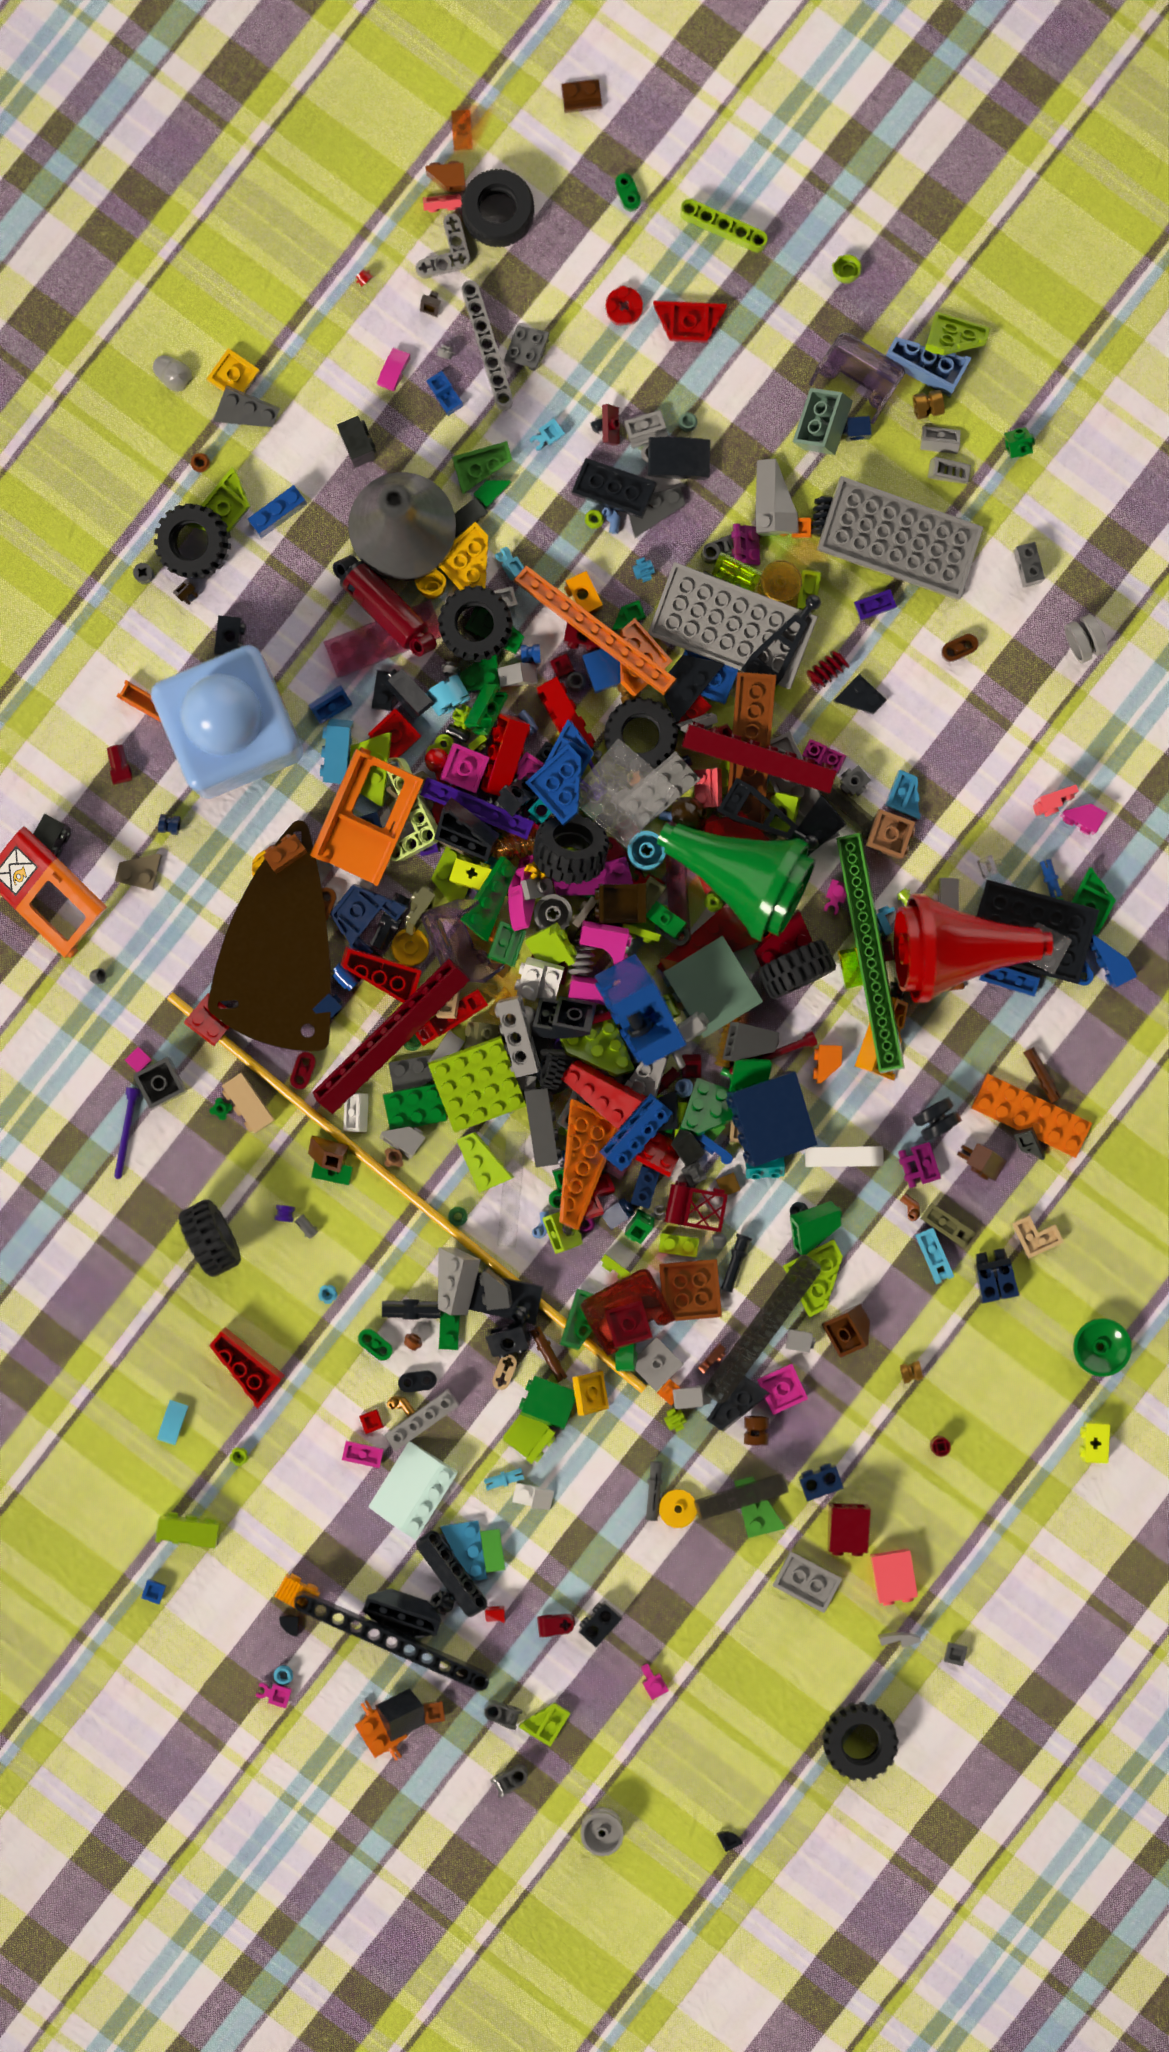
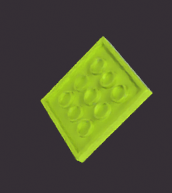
M501 1036L428 1062L454 1133L526 1107L515 1074L511 1072V1063Z

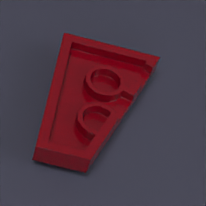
M797 909L794 912V915L779 937L774 934L769 935L753 950L760 967L813 942L800 911Z

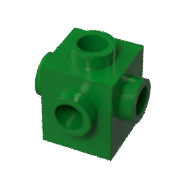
M1026 427L1004 433L1005 448L1011 459L1033 453L1032 445H1035V439Z

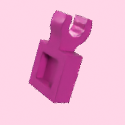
M648 1663L641 1666L647 1678L642 1683L651 1700L669 1691L660 1673L654 1675Z

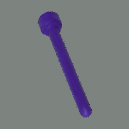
M126 1087L125 1095H127L128 1103L114 1174L116 1179H120L123 1173L135 1102L138 1101V1097H141V1090L138 1088Z

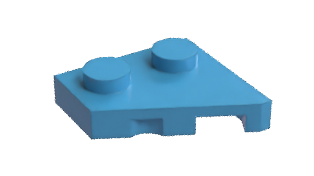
M898 770L885 806L919 820L921 814L919 813L918 777Z

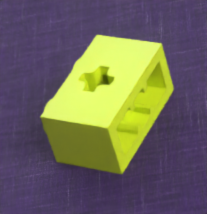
M462 856L461 859L456 858L449 881L479 891L492 870L490 869L491 865L482 862L479 865L471 863L472 859ZM474 869L477 877L473 876L470 879L467 871L471 872Z
M1084 1422V1426L1080 1428V1438H1083V1446L1079 1447V1457H1082V1461L1087 1463L1108 1464L1110 1424ZM1095 1438V1440L1098 1441V1444H1095L1093 1447V1445L1090 1444V1441H1094Z

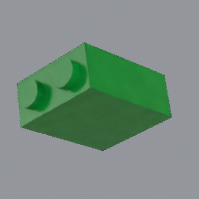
M534 1376L533 1380H528L525 1388L528 1391L527 1397H522L518 1408L522 1409L520 1415L563 1431L575 1402L574 1390Z

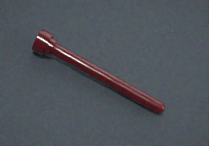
M813 1031L805 1033V1036H802V1039L778 1048L775 1052L767 1053L754 1059L772 1060L803 1046L811 1048L818 1045ZM733 1067L729 1070L731 1075L733 1072Z

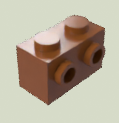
M291 834L286 835L281 839L282 842L277 846L272 845L265 850L266 853L263 856L276 874L308 853L296 834L292 836Z

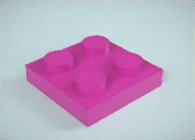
M453 743L440 780L476 793L490 757Z
M792 1363L757 1379L759 1386L771 1393L765 1399L773 1415L808 1399Z

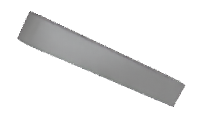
M468 280L462 285L463 299L496 406L500 410L505 411L510 409L513 404L511 390L479 286L475 281ZM473 288L476 291L474 294L469 295L466 293V290ZM474 306L481 308L478 313L472 312L471 309ZM484 324L487 328L484 331H479L477 326ZM485 342H490L492 347L484 349L482 345ZM495 360L498 364L495 367H490L488 362ZM496 378H501L504 381L501 385L493 383ZM502 396H506L509 398V401L503 404L499 402V399Z

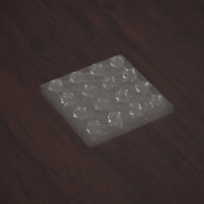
M618 738L580 783L579 807L623 846L628 848L676 792L677 788Z

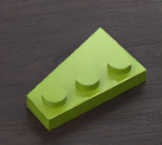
M476 1132L456 1140L479 1193L515 1178L511 1172L509 1173L505 1169L503 1163L493 1155L490 1148Z

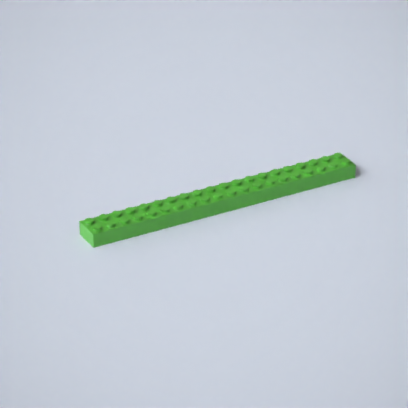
M856 833L836 838L879 1072L885 1073L905 1069L862 835Z

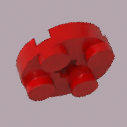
M620 286L611 291L605 304L607 317L618 326L636 323L643 312V300L640 294L633 288ZM627 302L629 309L620 310V303Z

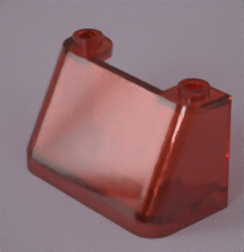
M648 1269L634 1272L586 1298L581 1304V1309L607 1356L617 1352L620 1348L615 1349L606 1320V1310L642 1300L648 1322L654 1320L657 1325L663 1326L676 1320Z

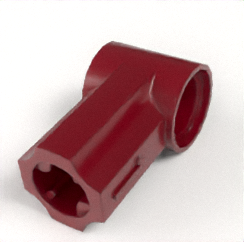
M123 744L108 747L107 753L111 766L110 776L113 785L133 781Z

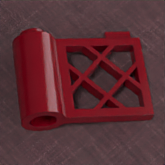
M675 1181V1184H671L664 1222L716 1232L722 1231L728 1194H724L725 1190L713 1188L712 1192L686 1187L687 1183ZM693 1192L701 1193L705 1201L696 1206L692 1201ZM705 1194H707V1195H712V1196L707 1199V1197L705 1196ZM715 1196L723 1197L722 1206L715 1210L709 1200ZM707 1202L713 1212L704 1218L698 1208ZM691 1203H692V1205L694 1206V1209H692V1210L690 1211V1207H691ZM721 1209V1214L719 1216L717 1211ZM696 1210L702 1220L696 1224L689 1223V1214ZM714 1213L719 1219L718 1228L710 1227L706 1221ZM704 1221L707 1226L700 1225V1223Z

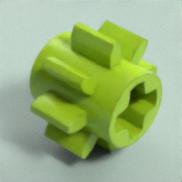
M462 704L461 708H455L452 715L455 720L453 724L466 730L467 726L464 722L472 708Z
M675 1408L666 1411L668 1416L664 1417V1420L669 1430L675 1429L676 1433L683 1430V1424L687 1420L681 1409L676 1411Z

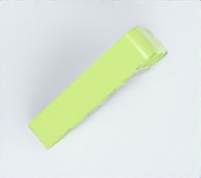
M392 757L387 760V763L392 765L398 762L400 769L412 774L408 763L403 758ZM387 771L399 796L404 779ZM421 790L408 816L415 832L398 840L391 855V861H404L438 842L435 839L438 826L425 798L420 795ZM421 813H423L424 815V821L422 823L419 821V815ZM429 830H431L433 834L431 840L427 838V833ZM413 839H415L416 841V847L414 849L411 847V841ZM396 848H399L400 855L398 858L395 856Z

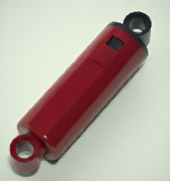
M349 555L333 564L334 574L337 578L341 579L340 586L403 649H411L414 655L420 657L436 648L437 642L434 635L427 632L428 624L363 561L358 562L354 556Z

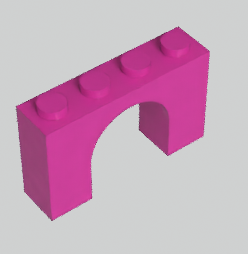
M583 920L579 944L604 949L611 955L614 962L613 965L628 958V954L625 951L626 946L630 947L632 936L629 935L628 928ZM572 974L568 998L605 1005L601 994L595 986V983H597L596 978Z

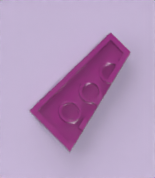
M626 857L606 862L600 875L589 882L565 884L566 882H557L552 878L556 895L559 896L595 895V888H598V884H633Z

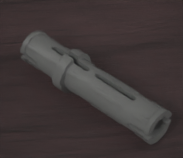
M651 1461L650 1478L647 1480L649 1490L645 1519L649 1521H658L660 1485L663 1484L661 1479L663 1463L659 1461Z

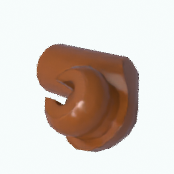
M904 1193L900 1201L907 1206L908 1219L916 1221L920 1217V1205L916 1200Z

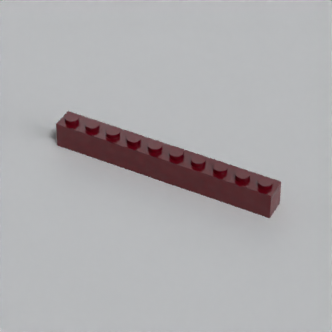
M450 959L439 967L312 1092L317 1102L332 1114L340 1109L375 1072L382 1068L419 1029L470 981L464 971Z

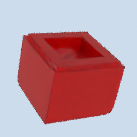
M505 1606L487 1607L485 1609L486 1621L505 1623Z

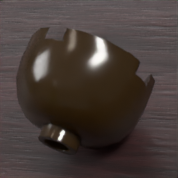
M677 798V802L672 804V822L701 830L707 818V810L696 798Z

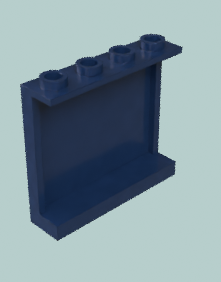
M786 1071L782 1073L783 1075L734 1092H726L728 1096L726 1098L727 1105L732 1109V1121L738 1129V1141L743 1146L745 1152L743 1153V1158L748 1166L756 1167L818 1145L796 1071Z

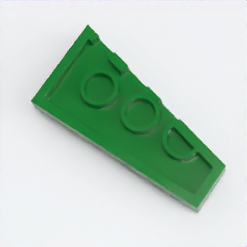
M500 856L460 919L486 942L489 940L517 869L503 856Z

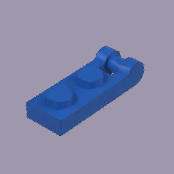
M704 1134L700 1136L694 1135L697 1141L705 1145L703 1149L711 1155L714 1152L721 1157L722 1163L730 1164L732 1162V1155Z

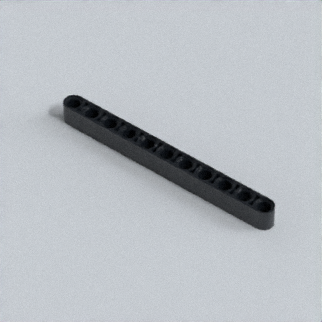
M300 1591L295 1595L294 1607L305 1615L477 1691H484L489 1685L488 1674L476 1666L307 1591ZM302 1597L308 1600V1603L303 1606L297 1602ZM322 1605L326 1608V1611L318 1613L315 1608ZM340 1613L344 1618L341 1621H335L333 1616ZM354 1621H358L362 1626L359 1629H353L351 1624ZM372 1629L379 1631V1635L376 1637H371L368 1633ZM389 1637H394L397 1639V1642L394 1645H389L386 1640ZM407 1645H412L415 1649L413 1652L408 1653L404 1648ZM430 1653L432 1658L426 1661L422 1659V1655ZM442 1661L450 1663L447 1668H441L439 1664ZM464 1668L468 1672L465 1676H459L457 1674L458 1670ZM482 1676L485 1678V1681L482 1684H477L475 1679Z

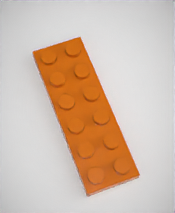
M988 1073L971 1106V1109L1017 1131L1033 1127L1040 1142L1074 1158L1077 1157L1092 1125L1091 1122Z

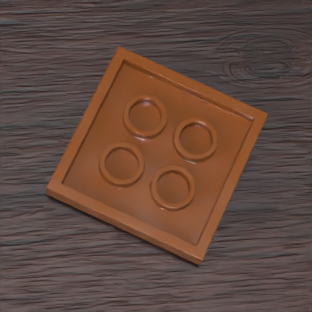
M717 1259L659 1264L664 1322L722 1317Z

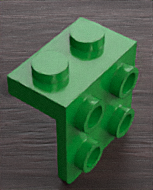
M741 1059L735 1061L729 1092L769 1080L772 1062L769 1059Z

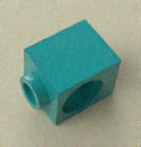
M540 799L528 810L529 818L535 821V824H541L553 815L548 808L544 816L536 813L537 808L540 806L547 808Z

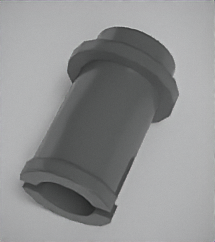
M304 1214L294 1221L304 1232L305 1238L311 1239L318 1233L317 1227H314Z

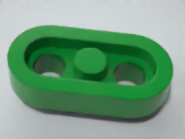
M619 174L615 179V188L622 206L629 212L636 211L641 205V197L634 179L630 174ZM627 180L628 184L623 185L621 181ZM632 197L635 201L631 203L628 199Z
M368 1328L359 1333V1344L375 1358L384 1361L391 1357L393 1353L392 1345L377 1332ZM365 1335H370L372 1340L367 1342ZM381 1347L387 1349L385 1354L380 1353Z

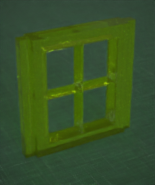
M720 552L712 575L734 585L739 584L742 588L754 592L762 572Z

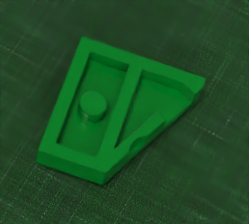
M496 655L492 656L490 660L484 659L481 662H475L460 673L461 681L468 692L480 691L484 684H498L500 686Z

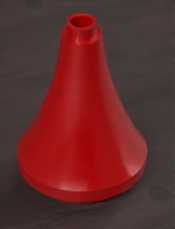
M911 894L907 906H900L896 912L894 924L896 977L901 991H909L915 1003H928L939 994L960 983L995 969L1038 961L1043 956L1052 955L1053 952L1051 932H1042L1040 928L1021 927L989 921L955 910L926 894Z

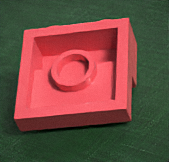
M1077 785L1036 799L1034 801L1035 805H1033L1036 816L1044 814L1045 817L1059 812V808L1063 806V803L1075 798L1074 795L1079 792Z

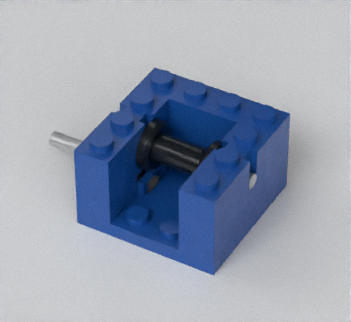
M634 954L595 975L597 980L595 986L601 994L607 1009H610L612 1012L611 1017L615 1024H620L622 1029L619 1032L637 1062L642 1061L646 1067L671 1053L678 1067H685L686 1064L678 1049L685 1046L686 1043L655 982L637 955Z

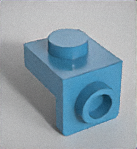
M888 905L878 909V914H876L879 931L883 937L893 933L886 915L894 912L895 908L889 909Z

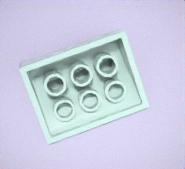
M409 1441L368 1507L400 1531L417 1540L458 1471Z

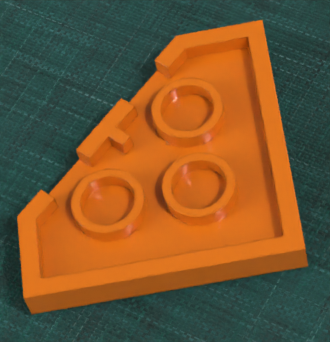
M635 618L620 631V637L661 668L665 669L673 662ZM620 663L621 684L634 697L648 683Z

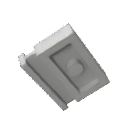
M661 410L624 421L632 449L649 444L650 437H669Z

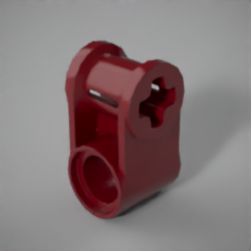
M570 1614L542 1615L537 1617L539 1637L568 1634L575 1626V1620ZM564 1620H567V1623H571L568 1628H565V1625H561Z

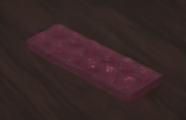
M431 600L411 607L428 624L427 632L432 633L436 640L442 638L439 632L438 618ZM376 621L324 641L337 678L411 650L403 649Z

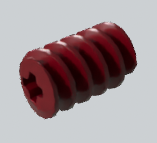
M831 651V657L826 655L824 657L825 662L822 660L818 662L819 667L813 665V671H806L808 679L817 690H819L818 685L826 687L825 680L830 683L832 682L831 675L837 678V670L844 673L842 666L850 668L848 662L839 652Z

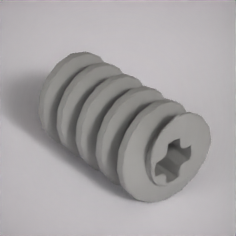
M579 938L573 939V942L578 945L574 946L577 955L575 963L570 965L574 969H569L568 973L590 977L587 973L593 972V970L588 968V965H593L594 962L589 960V958L595 957V954L591 953L590 950H595L596 947L579 944Z

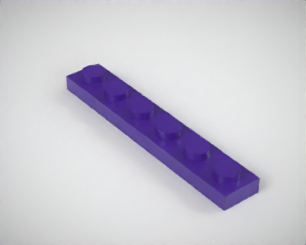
M429 777L426 778L420 793L421 796L442 805H446L452 797L483 822L526 840L535 822L518 814L512 817L504 808Z

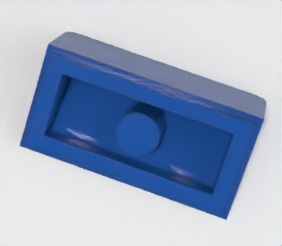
M340 685L308 706L318 722L322 724L353 704Z

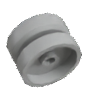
M1088 614L1080 618L1079 624L1073 621L1064 626L1068 644L1080 663L1083 664L1091 660L1093 654L1100 656L1108 651L1104 633L1093 615Z
M605 1807L592 1809L582 1819L581 1840L584 1847L593 1855L607 1856L617 1851L622 1844L624 1836L622 1820L612 1809Z

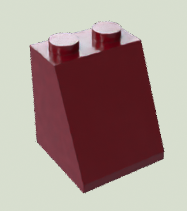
M828 1504V1551L832 1552V1555L844 1556V1553H851L852 1556H863V1553H868L871 1508L868 1504Z

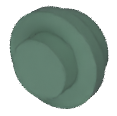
M690 412L683 413L679 417L678 425L681 430L691 432L697 426V418Z

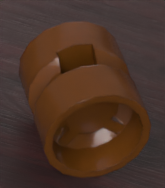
M744 1416V1428L747 1429L744 1433V1444L769 1445V1433L766 1432L769 1428V1417ZM753 1430H758L760 1433L754 1434Z

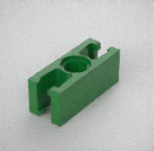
M484 684L464 722L468 728L476 727L472 731L475 735L489 734L509 696L506 692H497L501 689L498 684Z

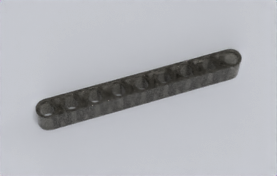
M802 1255L797 1259L705 1385L704 1393L706 1396L718 1403H724L730 1397L820 1274L821 1265L807 1255Z

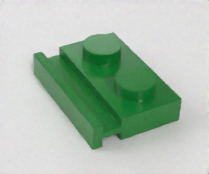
M500 921L487 958L504 965L507 964L513 968L516 964L526 931H514L512 925Z

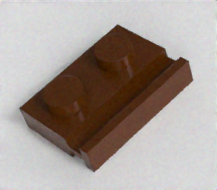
M599 79L561 83L564 113L602 109Z

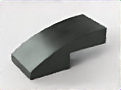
M474 498L455 513L456 538L474 522L477 523L488 513L477 498Z

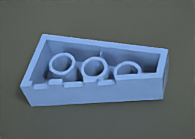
M895 337L883 362L935 390H941V393L951 397L972 357H962L956 355V353L947 355L933 354L925 350V346H921L920 343Z

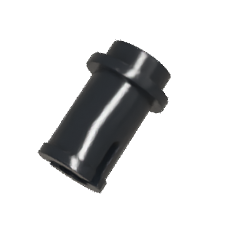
M452 723L448 725L445 734L459 740L461 744H466L471 736L467 729L463 730Z

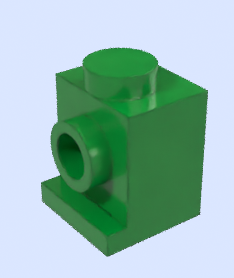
M638 1209L626 1226L625 1235L631 1241L642 1244L653 1229L655 1218Z

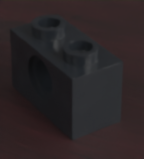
M218 615L214 648L216 656L219 657L244 646V643L241 642V637L245 635L246 624L243 623L242 618ZM229 633H234L235 639L231 642L226 641V636Z
M515 1322L488 1329L485 1336L492 1358L497 1356L503 1358L513 1352H525L532 1342L525 1322L523 1324ZM510 1338L513 1340V1343H508L505 1339Z

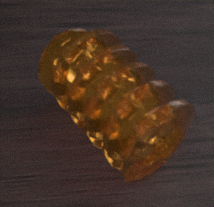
M529 834L527 840L517 835L515 837L510 835L508 838L502 837L500 840L498 839L494 856L497 861L500 856L507 858V855L513 860L514 854L521 858V852L524 853L525 857L528 856V850L533 855L534 839L531 834Z

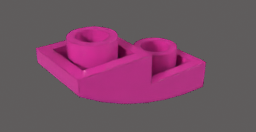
M393 348L381 370L377 385L395 391L403 378L402 372L411 359L410 354Z
M812 739L809 740L802 757L814 759L815 764L821 766L823 762L833 765V769L837 771V774H839L846 759V755Z

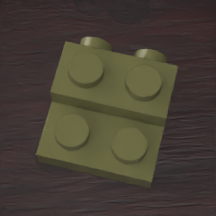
M422 886L420 891L416 890L410 899L412 900L410 903L411 910L406 917L405 925H407L406 933L413 936L434 906V891L427 886Z

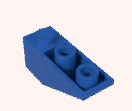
M1094 934L1092 935L1089 948L1092 952L1095 951L1099 967L1101 969L1104 968L1107 974L1105 979L1109 986L1112 985L1115 988L1137 977L1129 959Z

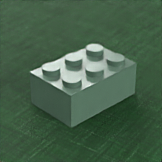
M810 388L793 443L806 451L835 455L853 400L843 392Z

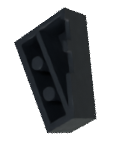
M451 797L442 809L435 839L488 861L496 849L500 834Z

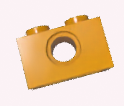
M587 571L566 580L564 590L568 597L572 596L575 603L590 614L603 609V604ZM580 591H585L588 597L581 600L577 597V594Z

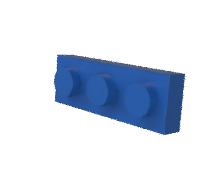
M1005 967L979 976L980 981L1035 997L1040 981L1038 977Z

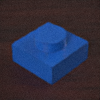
M148 1579L141 1599L159 1605L167 1585Z

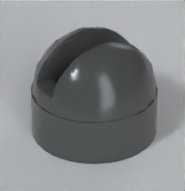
M104 969L92 970L89 975L90 981L95 984L104 983L106 981Z
M721 1233L712 1235L715 1249H721L726 1245L727 1238Z

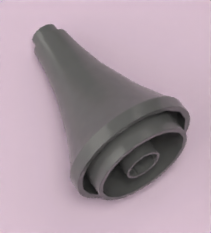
M397 472L381 476L363 488L352 505L348 530L352 547L360 561H363L383 578L395 581H410L432 573L446 560L455 541L456 519L448 497L438 485L418 474Z

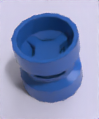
M534 644L532 647L520 645L521 663H529L531 661L541 663L540 644Z

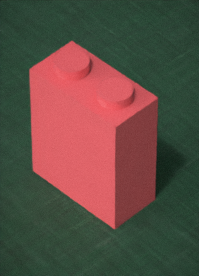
M908 1548L870 1554L879 1603L888 1606L895 1604L894 1601L911 1602L914 1601V1598L918 1597L911 1553Z

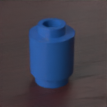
M339 963L332 970L334 973L332 977L344 989L347 988L350 991L360 980L355 974L340 965L341 963Z

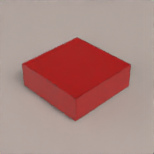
M378 1409L359 1416L365 1434L384 1427Z

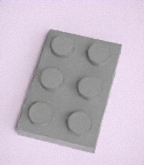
M790 1551L772 1586L825 1613L842 1578Z

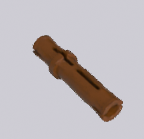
M1032 1047L1023 1052L1041 1084L1039 1085L1040 1088L1044 1089L1050 1103L1062 1098L1054 1084V1079H1051L1035 1048Z
M537 1326L530 1330L529 1333H531L537 1344V1350L541 1351L556 1381L560 1382L563 1378H567L568 1376L550 1346V1340L547 1341L541 1327Z

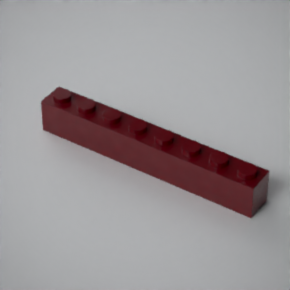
M693 722V725L688 724L682 742V747L823 792H831L837 773L833 769V765L823 762L821 766L815 764L814 759L805 756L802 760L796 758L797 754L789 751L783 754L778 752L779 748L770 745L764 748L759 746L760 742L751 739L745 742L741 740V736L731 733L729 737L723 735V730L712 727L710 731L704 729L705 725L698 722Z

